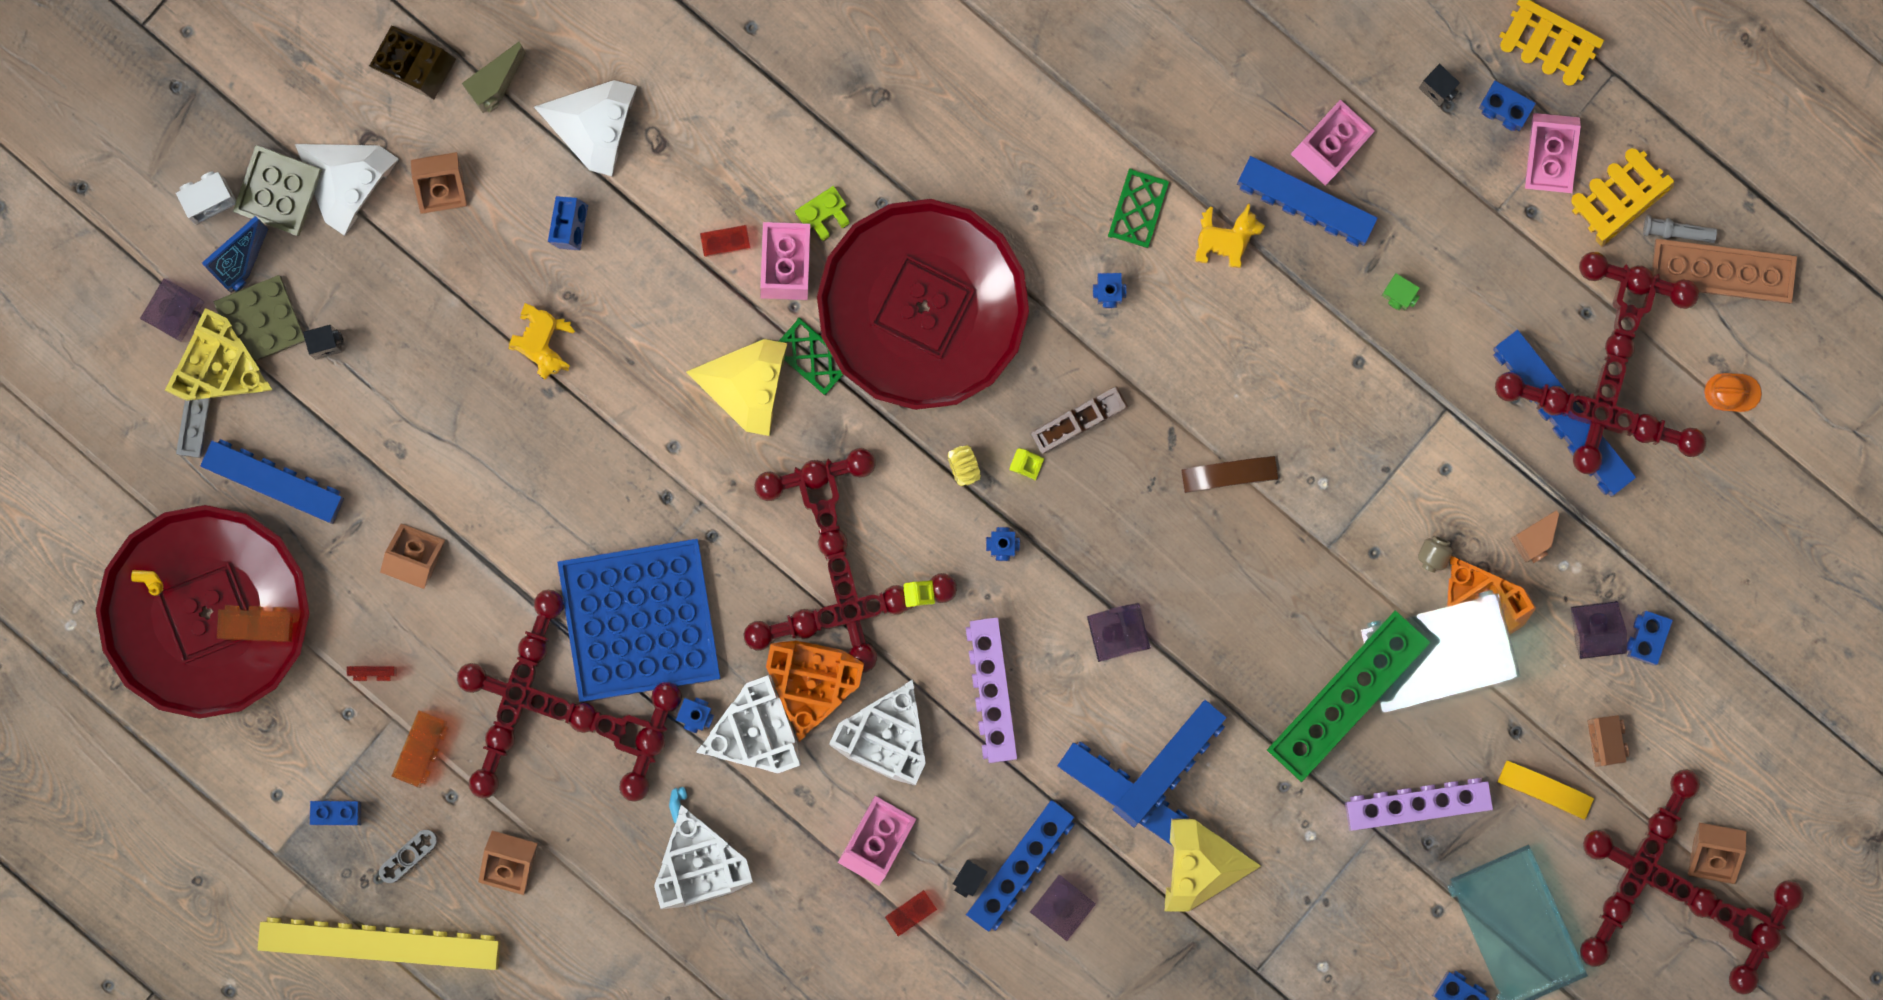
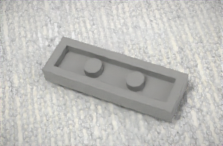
M211 398L185 400L176 450L177 455L201 458Z

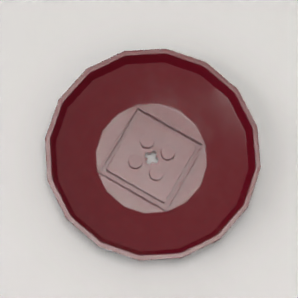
M934 199L891 203L854 223L827 257L817 293L821 336L842 374L873 398L914 410L957 405L991 386L1018 353L1029 315L1024 270L1004 235L971 209ZM924 301L928 302L927 307L930 308L929 311L919 313V307L916 305L918 303L922 304Z
M208 505L164 512L131 533L104 570L95 610L102 651L123 685L158 710L198 719L240 712L275 690L301 654L310 614L303 572L282 539L246 513ZM132 570L155 572L163 582V591L159 595H151L144 582H132ZM204 607L213 610L208 620L200 615Z

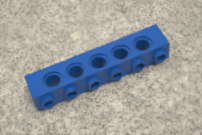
M1051 800L966 915L988 932L991 928L996 931L1004 920L1000 916L1005 910L1011 911L1018 901L1015 896L1020 890L1024 893L1032 883L1029 877L1034 871L1039 873L1046 864V861L1043 859L1047 853L1053 854L1060 845V842L1057 841L1062 833L1067 835L1075 825L1072 822L1074 816ZM1052 822L1057 826V832L1054 836H1047L1044 833L1043 828L1046 823ZM1034 841L1040 842L1043 846V851L1039 855H1033L1029 851V846ZM1020 860L1026 861L1029 865L1028 872L1023 875L1018 874L1015 870V864ZM1007 879L1013 881L1015 885L1013 892L1009 894L1001 890V883ZM990 899H997L1000 902V909L995 913L987 910L986 904Z

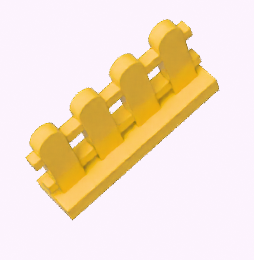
M1518 0L1516 5L1520 8L1518 12L1512 11L1510 16L1514 17L1511 25L1506 33L1501 31L1499 35L1502 38L1500 43L1501 50L1511 52L1515 46L1523 50L1521 60L1527 64L1532 63L1536 57L1543 60L1542 71L1547 75L1554 73L1556 68L1564 71L1562 81L1565 85L1571 86L1575 84L1577 79L1582 81L1584 75L1580 73L1588 59L1595 58L1596 54L1592 52L1594 48L1600 49L1604 40L1530 0ZM1532 14L1541 18L1538 23L1530 19ZM1526 25L1535 28L1527 44L1519 41V38ZM1553 25L1561 29L1559 34L1551 31ZM1550 36L1555 39V42L1548 55L1539 52L1546 37ZM1574 36L1582 40L1580 45L1572 42ZM1570 47L1576 50V53L1567 67L1560 63L1567 48Z
M1634 148L1628 149L1625 153V160L1628 164L1623 168L1616 163L1610 164L1607 168V174L1610 179L1605 183L1599 178L1592 179L1589 184L1592 194L1587 198L1581 193H1576L1572 196L1573 214L1576 216L1580 213L1590 224L1588 230L1591 233L1597 232L1596 241L1601 247L1674 188V180L1669 175L1662 178L1663 171L1660 168L1655 170L1645 159L1647 154L1644 150L1639 153ZM1631 169H1634L1644 180L1640 185H1637L1627 174ZM1613 184H1616L1626 195L1622 200H1619L1609 189ZM1650 186L1651 189L1644 193L1643 190ZM1595 199H1598L1607 208L1608 211L1604 215H1601L1591 204ZM1632 201L1633 204L1627 208L1625 205ZM1614 216L1615 219L1609 223L1607 220Z

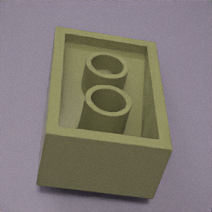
M517 42L462 83L482 113L486 111L490 113L500 105L499 101L504 97L526 54L520 42Z

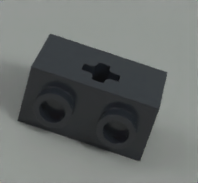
M1439 63L1423 80L1419 89L1440 107L1443 103L1448 105L1456 97V94L1459 92L1457 87L1460 82Z
M331 324L303 332L308 353L315 360L342 353L341 346H344L342 333Z
M967 859L952 883L956 886L954 891L967 898L968 894L973 896L986 876L987 871Z

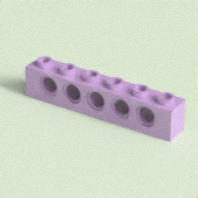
M998 618L970 621V627H966L967 641H972L973 650L969 651L970 664H975L976 674H972L973 687L979 689L980 696L975 698L977 712L982 711L983 721H978L980 735H985L986 744L982 745L983 759H988V763L1017 760ZM982 637L989 638L992 644L990 649L981 650L977 644L978 640ZM984 661H991L994 664L995 669L991 674L982 672L981 664ZM993 684L997 687L998 693L995 697L990 698L985 695L984 688L987 685ZM991 708L999 709L1001 712L1000 719L991 721L987 717L988 710ZM995 731H999L1004 735V741L1000 745H995L990 740L991 734Z
M1482 778L1469 779L1468 785L1459 786L1458 781L1444 783L1445 788L1435 789V785L1421 786L1420 792L1412 793L1411 788L1397 790L1398 795L1388 796V792L1374 793L1373 799L1365 800L1364 795L1350 797L1351 802L1345 803L1349 831L1493 810L1489 783L1482 782ZM1463 790H1467L1471 794V801L1467 804L1462 803L1459 799V795ZM1440 793L1445 794L1448 798V803L1445 807H1439L1436 804V797ZM1416 797H1420L1424 801V808L1420 811L1415 810L1412 806V801ZM1393 800L1398 801L1401 805V810L1398 814H1392L1389 811V804ZM1368 804H1373L1377 807V815L1373 818L1368 817L1365 813V808Z

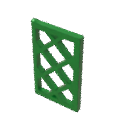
M1129 168L1108 237L1148 248L1169 181ZM1133 175L1139 177L1143 185L1131 191L1128 185ZM1153 183L1163 185L1160 196L1154 198L1149 188ZM1145 188L1151 200L1139 206L1133 194ZM1130 196L1136 208L1123 214L1121 208L1124 198ZM1153 203L1156 208L1153 219L1147 221L1141 209ZM1138 211L1144 223L1131 229L1126 217ZM1120 220H1123L1128 229V232L1122 235L1114 233L1116 224ZM1144 227L1148 230L1145 242L1137 240L1134 232Z
M798 317L796 322L778 341L783 343L792 342L793 356L785 355L784 361L825 396L844 374H842L841 370L832 371L831 357L833 356L828 348V354H814L813 341H820L825 347L827 346L822 337ZM801 325L809 332V337L795 338V330ZM809 341L810 355L796 356L795 342ZM814 358H828L829 371L815 372ZM796 359H811V372H804L797 365ZM829 375L830 383L823 388L815 381V376Z

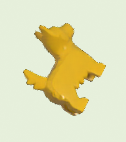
M1248 204L1236 219L1232 229L1214 227L1212 224L1213 207L1210 206L1206 212H1202L1203 219H1200L1202 229L1198 236L1195 262L1207 263L1208 257L1206 254L1212 250V253H1217L1219 256H1228L1229 267L1241 268V257L1251 236L1260 235L1265 225L1257 220V216L1254 213L1250 212V204Z
M524 303L520 319H529V327L525 328L526 331L523 332V336L512 335L508 349L516 350L538 365L537 374L544 380L551 374H557L561 369L569 371L570 365L563 361L548 345L555 330L575 333L572 326H570L571 322H564L565 319H555L547 311L537 310L534 306Z

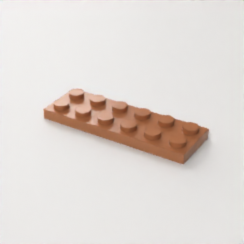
M1656 239L1651 272L1653 276L1660 274L1661 280L1675 283L1682 279L1690 280L1696 284L1699 293L1791 304L1797 256Z

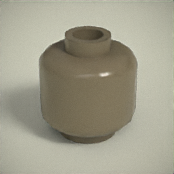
M1438 536L1426 539L1418 554V559L1423 563L1422 567L1433 573L1436 572V569L1444 570L1453 554L1450 542Z

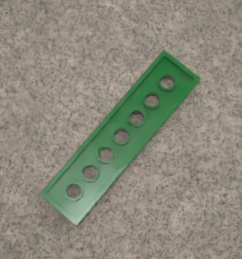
M1395 610L1273 742L1267 751L1302 783L1431 642ZM1394 637H1400L1404 642L1403 648L1399 651L1393 650L1390 646V642ZM1379 654L1385 655L1388 660L1384 668H1378L1374 664V659ZM1362 672H1368L1371 675V683L1367 686H1362L1358 681V676ZM1347 689L1355 693V700L1352 703H1345L1342 699V694ZM1330 707H1335L1339 711V717L1335 721H1330L1326 717V711ZM1315 724L1323 728V734L1320 738H1313L1310 734V728ZM1297 742H1303L1307 746V752L1303 756H1299L1294 752V746Z

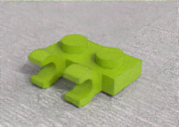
M834 185L794 211L802 224H810V230L814 228L822 242L830 237L822 222L831 216H834L842 229L850 224L842 211L847 205Z

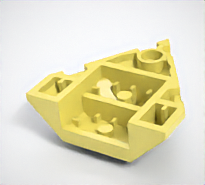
M205 308L165 391L189 401L272 391V388L261 375L260 369L241 339L233 331L228 319Z
M763 339L691 369L686 373L746 432L770 436L774 415L773 407L781 367L784 365L787 343Z
M1171 819L1170 843L1174 847L1172 882L1171 887H1166L1164 910L1189 912L1255 871L1261 865L1207 829L1197 820Z

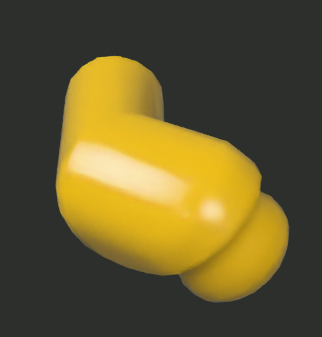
M132 570V582H144L151 595H159L163 591V582L155 572Z

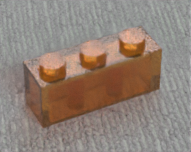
M225 605V610L218 609V639L292 642L293 613L287 612V608L273 607L272 612L263 611V607L249 606V611L239 610L240 606Z
M418 710L391 777L419 788L422 784L426 785L431 771H428L431 762L435 763L440 749H437L440 739L444 741L449 727L446 726L447 721Z

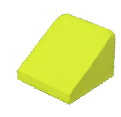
M1018 448L1009 470L1036 480L1044 458Z
M932 580L904 584L906 607L935 604Z

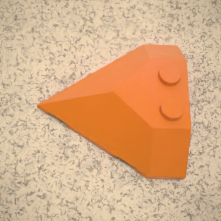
M1451 556V578H1449L1447 601L1448 627L1445 632V640L1455 658L1459 660L1488 650L1523 627L1536 608L1524 588Z
M797 640L771 643L766 668L774 681L775 689L800 742L811 729L822 722L850 693L860 686L864 663L844 650Z

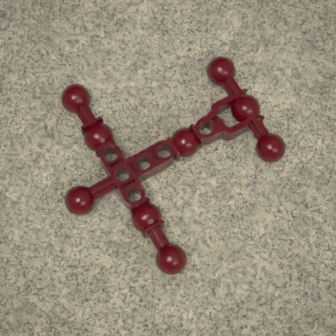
M1599 252L1586 253L1579 262L1580 273L1585 279L1599 281L1606 277L1619 281L1612 303L1613 308L1617 310L1614 330L1605 343L1607 355L1604 360L1606 363L1601 368L1593 399L1580 395L1574 396V393L1568 394L1560 386L1548 387L1549 385L1545 384L1542 389L1526 385L1523 379L1514 372L1503 373L1497 378L1495 382L1496 394L1500 399L1508 402L1516 401L1520 397L1538 403L1536 409L1540 410L1543 408L1550 415H1568L1573 420L1589 424L1590 428L1585 445L1576 449L1573 455L1574 467L1583 474L1590 475L1596 473L1602 466L1603 457L1598 448L1604 429L1620 434L1628 433L1627 436L1633 435L1641 443L1653 442V445H1657L1660 440L1677 445L1678 450L1687 457L1699 456L1704 452L1707 442L1705 435L1699 429L1689 427L1680 432L1664 427L1665 420L1659 422L1651 414H1634L1628 409L1616 406L1626 372V364L1635 352L1633 339L1636 334L1633 333L1638 329L1641 318L1651 311L1655 293L1670 297L1672 303L1678 308L1688 309L1693 307L1699 299L1698 287L1694 282L1685 279L1678 280L1675 283L1661 280L1660 274L1653 276L1652 272L1645 266L1637 265L1629 268L1626 264L1621 268L1608 264L1606 257ZM1626 288L1634 295L1646 294L1642 308L1638 309L1633 304L1627 305L1623 302ZM1628 320L1632 325L1631 330L1623 329L1621 321ZM1610 364L1618 367V375H1612L1609 372L1608 366ZM1603 387H1609L1612 390L1611 398H1607L1602 394ZM1574 402H1579L1583 406L1582 413H1577L1573 410ZM1596 409H1601L1605 412V420H1599L1596 417ZM1619 416H1624L1628 419V427H1622L1619 424Z
M856 448L848 454L847 459L833 463L829 458L825 463L820 460H810L801 469L795 467L794 473L779 476L777 473L770 471L764 472L756 478L754 490L756 495L764 501H774L782 495L783 490L797 486L800 487L804 506L807 510H812L816 523L821 529L819 530L818 548L825 556L826 561L829 560L828 570L837 604L823 607L818 612L816 609L813 611L800 609L791 617L787 615L788 621L770 626L763 621L750 623L743 633L744 641L750 649L761 651L768 648L773 639L792 635L793 639H796V637L808 639L818 631H822L821 628L832 629L847 625L852 645L848 654L864 663L862 673H866L875 667L877 653L871 645L866 644L860 621L877 617L882 612L885 614L901 615L909 608H914L906 607L904 587L900 585L888 587L883 594L882 592L879 593L880 596L869 595L858 598L849 562L844 557L847 556L848 541L846 535L837 526L835 504L839 502L840 498L834 477L851 473L858 478L869 476L875 469L876 459L868 449ZM829 481L833 497L827 501L820 500L818 503H810L806 487L813 490L820 489ZM824 514H829L833 517L834 521L832 525L825 527L820 523L821 517ZM842 560L845 562V569L842 572H835L832 569L834 561ZM938 573L930 579L933 581L935 602L947 603L956 596L957 583L952 576ZM841 583H848L851 586V592L848 595L839 594L838 586ZM875 599L880 603V609L877 612H870L867 610V603ZM852 605L856 607L857 615L854 618L844 616V609L847 606ZM826 611L834 614V621L831 624L821 622V615Z
M549 589L543 590L534 599V609L538 615L532 631H525L526 636L518 644L517 651L519 657L517 656V660L519 662L514 665L508 683L486 676L483 667L476 663L465 664L457 672V683L463 691L475 693L483 689L502 696L496 715L497 722L494 721L493 724L495 725L491 726L485 734L486 746L483 749L488 750L482 769L476 770L469 778V789L474 796L482 799L490 798L496 793L499 785L498 777L495 774L501 755L507 757L508 754L506 752L514 745L515 735L513 731L516 728L513 727L518 723L523 708L559 721L565 720V723L570 724L572 729L580 733H595L596 731L599 735L614 741L616 749L637 756L632 772L625 774L620 780L619 790L626 800L632 802L641 801L649 791V782L645 777L649 765L656 762L654 756L660 754L665 747L663 732L667 731V728L664 726L668 712L675 710L681 703V691L671 682L658 684L652 691L651 699L655 709L650 722L631 715H626L623 719L601 715L600 712L596 711L588 703L570 704L564 699L531 688L536 675L535 666L538 667V663L547 655L548 648L546 642H549V639L545 638V634L550 620L559 616L564 606L563 598L558 592ZM522 665L530 667L531 672L527 678H521L518 674V670ZM519 687L522 690V697L516 701L512 700L510 697L511 690ZM537 695L543 696L545 700L544 706L539 709L535 708L532 704L533 698ZM560 703H564L567 706V713L559 717L555 714V707ZM506 710H512L514 713V719L510 723H505L502 720V714ZM609 719L612 723V728L609 732L604 733L600 730L599 724L602 720ZM628 722L645 727L636 736L635 744L637 750L621 744V738L626 734L625 727Z
M1688 769L1679 770L1672 776L1670 781L1673 792L1665 808L1658 807V812L1650 817L1648 831L1645 833L1647 837L1641 840L1633 856L1614 846L1611 836L1606 831L1593 830L1584 838L1583 848L1590 858L1595 860L1608 858L1626 869L1618 882L1617 892H1613V895L1604 902L1602 908L1603 915L1600 914L1599 918L1604 920L1595 937H1590L1581 944L1580 956L1583 962L1592 967H1599L1607 962L1610 956L1608 942L1616 927L1622 929V924L1628 922L1633 913L1632 905L1635 904L1633 900L1640 895L1646 884L1675 901L1684 902V905L1688 906L1695 916L1713 919L1717 924L1729 931L1731 940L1751 950L1745 963L1734 967L1729 975V984L1736 993L1742 995L1750 994L1757 988L1759 983L1757 973L1759 965L1763 958L1769 959L1768 952L1776 950L1780 945V930L1786 929L1782 923L1788 911L1795 910L1802 904L1804 892L1797 882L1788 880L1779 883L1774 891L1776 905L1770 916L1767 917L1753 908L1738 909L1730 904H1722L1723 900L1718 899L1711 889L1693 886L1689 881L1658 865L1657 862L1663 853L1664 844H1667L1668 840L1672 839L1677 833V822L1681 821V818L1677 816L1685 799L1695 797L1700 789V779L1697 774ZM1650 840L1657 844V850L1653 854L1646 850V844ZM1639 861H1642L1646 866V870L1642 875L1637 874L1635 871V864ZM1659 873H1663L1667 877V882L1664 886H1659L1656 883V876ZM1627 882H1631L1635 888L1634 893L1630 896L1626 895L1623 891V887ZM1681 884L1685 885L1688 889V893L1684 898L1679 897L1677 894V888ZM1724 907L1730 912V916L1726 921H1722L1719 917V911ZM1747 915L1763 922L1753 929L1751 934L1752 942L1738 934L1739 928L1744 925V918Z

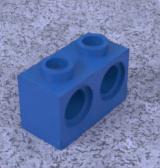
M1494 80L1479 109L1482 110V114L1491 120L1496 118L1502 121V125L1511 131H1515V129L1520 131L1536 103ZM1498 97L1501 100V106L1493 107L1490 104V98ZM1513 108L1519 109L1522 112V118H1513L1510 110Z
M556 196L548 242L559 249L580 251L588 205L578 198Z
M1643 611L1641 615L1638 614L1633 628H1636L1634 638L1630 636L1626 645V650L1629 651L1627 657L1653 666L1658 665L1673 620L1649 611ZM1648 620H1653L1657 624V630L1654 633H1650L1646 629ZM1641 642H1645L1649 646V653L1647 655H1642L1638 651V646Z
M310 801V825L361 826V802Z
M1454 971L1453 974L1446 972L1432 994L1437 1000H1466L1470 995H1475L1478 1000L1490 999L1485 996L1486 990L1477 984H1474L1472 987L1465 983L1467 978L1457 971ZM1449 982H1455L1458 986V991L1454 995H1449L1446 992V985Z

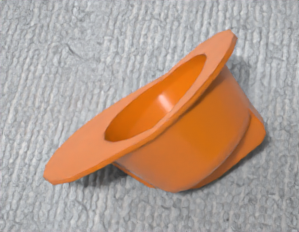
M1716 374L1709 379L1704 390L1705 399L1709 405L1721 411H1750L1757 406L1762 395L1758 382L1751 376L1744 374Z

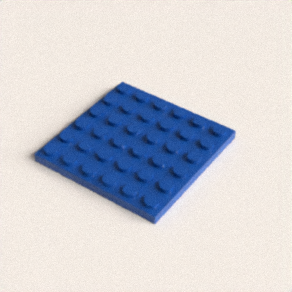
M698 539L557 562L579 702L652 691L658 684L663 682H671L676 686H683L721 679Z

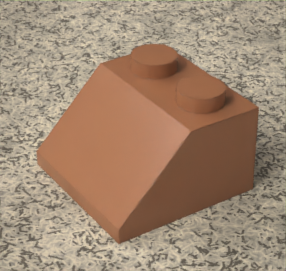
M457 152L411 160V174L420 214L467 206Z
M1557 510L1510 538L1525 562L1532 560L1535 563L1548 555L1546 550L1552 547L1559 517Z
M400 524L385 551L380 573L425 589L433 574L445 540Z
M1619 715L1587 720L1595 767L1625 763L1626 757H1629V749L1627 743H1623L1622 734H1625L1623 719L1619 720Z
M1699 822L1693 840L1688 876L1735 884L1746 853V831Z
M491 831L484 849L478 882L524 895L538 843Z

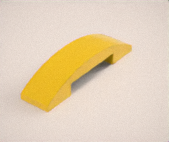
M1507 760L1497 783L1550 804L1583 820L1586 819L1594 798Z

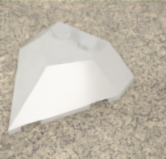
M613 80L535 106L534 108L589 171L612 177L618 157V146L628 110L631 109L637 86Z
M295 144L302 162L323 169L314 195L325 223L344 236L357 220V212L382 177L386 179L399 160L379 145Z
M769 675L745 684L735 701L729 706L710 732L703 745L699 747L697 753L757 767L774 773H781L801 765L798 743L793 728Z
M913 680L863 708L848 719L846 718L841 721L829 745L848 759L888 778L916 785L926 762L923 753Z
M681 805L659 875L654 885L660 909L689 906L733 893L753 883L746 858Z

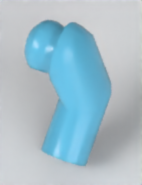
M685 787L674 788L671 791L669 808L674 823H676L679 815L680 800L687 799Z

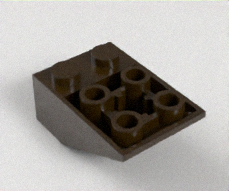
M391 25L369 67L434 100L453 67L456 58L444 49Z

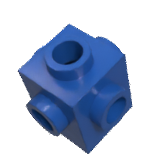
M1098 273L1097 284H1093V298H1097L1098 304H1103V308H1117V304L1122 303V298H1126V284H1122L1121 273ZM1108 288L1112 289V290H1113V293H1112V294L1107 293V292H1106V289H1108Z
M996 527V532L991 531V537H986V551H991V557H996V561H1010V557H1015V552L1020 551V537H1015V532H1010L1009 527ZM1001 539H1005L1008 545L1005 548H1001L998 542Z
M684 698L676 721L684 723V729L697 734L698 729L704 731L705 727L710 728L714 715L711 714L712 709L707 707L709 702L699 698H695L693 702ZM698 711L700 713L699 719L694 720L692 715L694 712Z

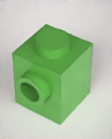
M1395 273L1381 296L1389 300L1388 304L1398 311L1401 308L1406 310L1408 306L1413 308L1420 297L1417 294L1420 288Z

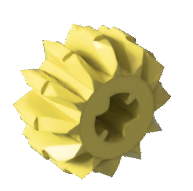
M968 445L959 446L948 452L950 468L958 485H970L980 480V470L971 447Z

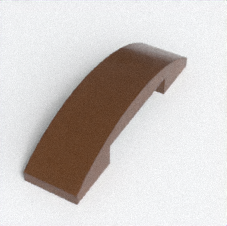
M1275 456L1216 463L1181 470L1185 493L1278 480Z

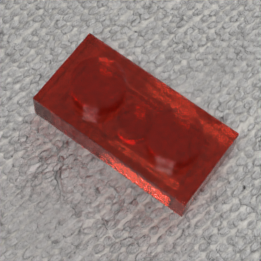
M746 225L700 233L704 257L751 249Z
M347 666V676L353 677V681H367V677H376V681H391V677H397V667Z
M923 890L885 916L896 935L900 936L935 912L937 908Z

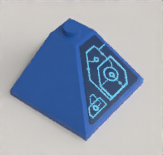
M256 216L253 217L202 262L207 270L230 293L234 290L238 292L246 285L245 280L250 276L269 230L268 227Z

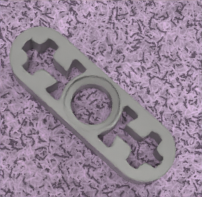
M422 830L380 867V878L386 883L397 882L436 847L438 841L436 834L430 830ZM422 835H431V846H422L420 850L423 853L420 855L418 850L411 846V844L415 842L416 846H418L423 841ZM407 849L412 850L415 854L414 861L409 864L402 860V853ZM397 858L398 862L405 869L402 871L399 867L394 872L395 878H386L385 874L387 871L385 868L387 866L393 868L397 864L393 860Z

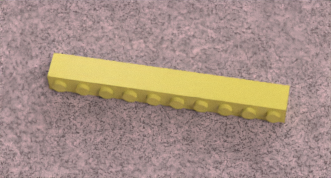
M267 917V922H260L258 951L498 970L500 941H496L495 936L481 935L480 939H471V934L457 933V937H447V932L433 931V935H423L424 930L409 929V933H400V928L386 927L385 931H376V926L362 925V929H352V924L338 923L337 928L328 927L329 922L314 921L313 926L305 925V920L291 919L290 924L281 923V918Z

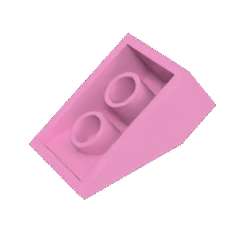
M1339 100L1291 155L1326 186L1375 131L1343 101Z
M1533 113L1525 189L1572 193L1581 128L1580 117Z
M763 222L761 299L808 300L810 224Z
M875 796L838 863L879 886L892 866L916 819Z

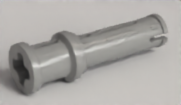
M1646 215L1643 235L1663 236V239L1678 237L1714 244L1717 229L1673 222L1671 218L1663 220Z

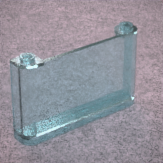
M1493 590L1479 593L1480 598L1405 618L1431 643L1380 697L1379 701L1383 713L1521 677L1499 593L1494 594ZM1381 620L1367 623L1368 628L1361 630L1364 643L1382 625ZM1394 637L1390 642V646L1393 650L1399 651L1403 648L1404 642L1400 637ZM1382 654L1377 655L1374 659V664L1378 668H1384L1388 663L1386 656Z
M1529 844L1449 879L1448 891L1452 898H1457L1499 992L1496 995L1497 1000H1535L1588 976Z

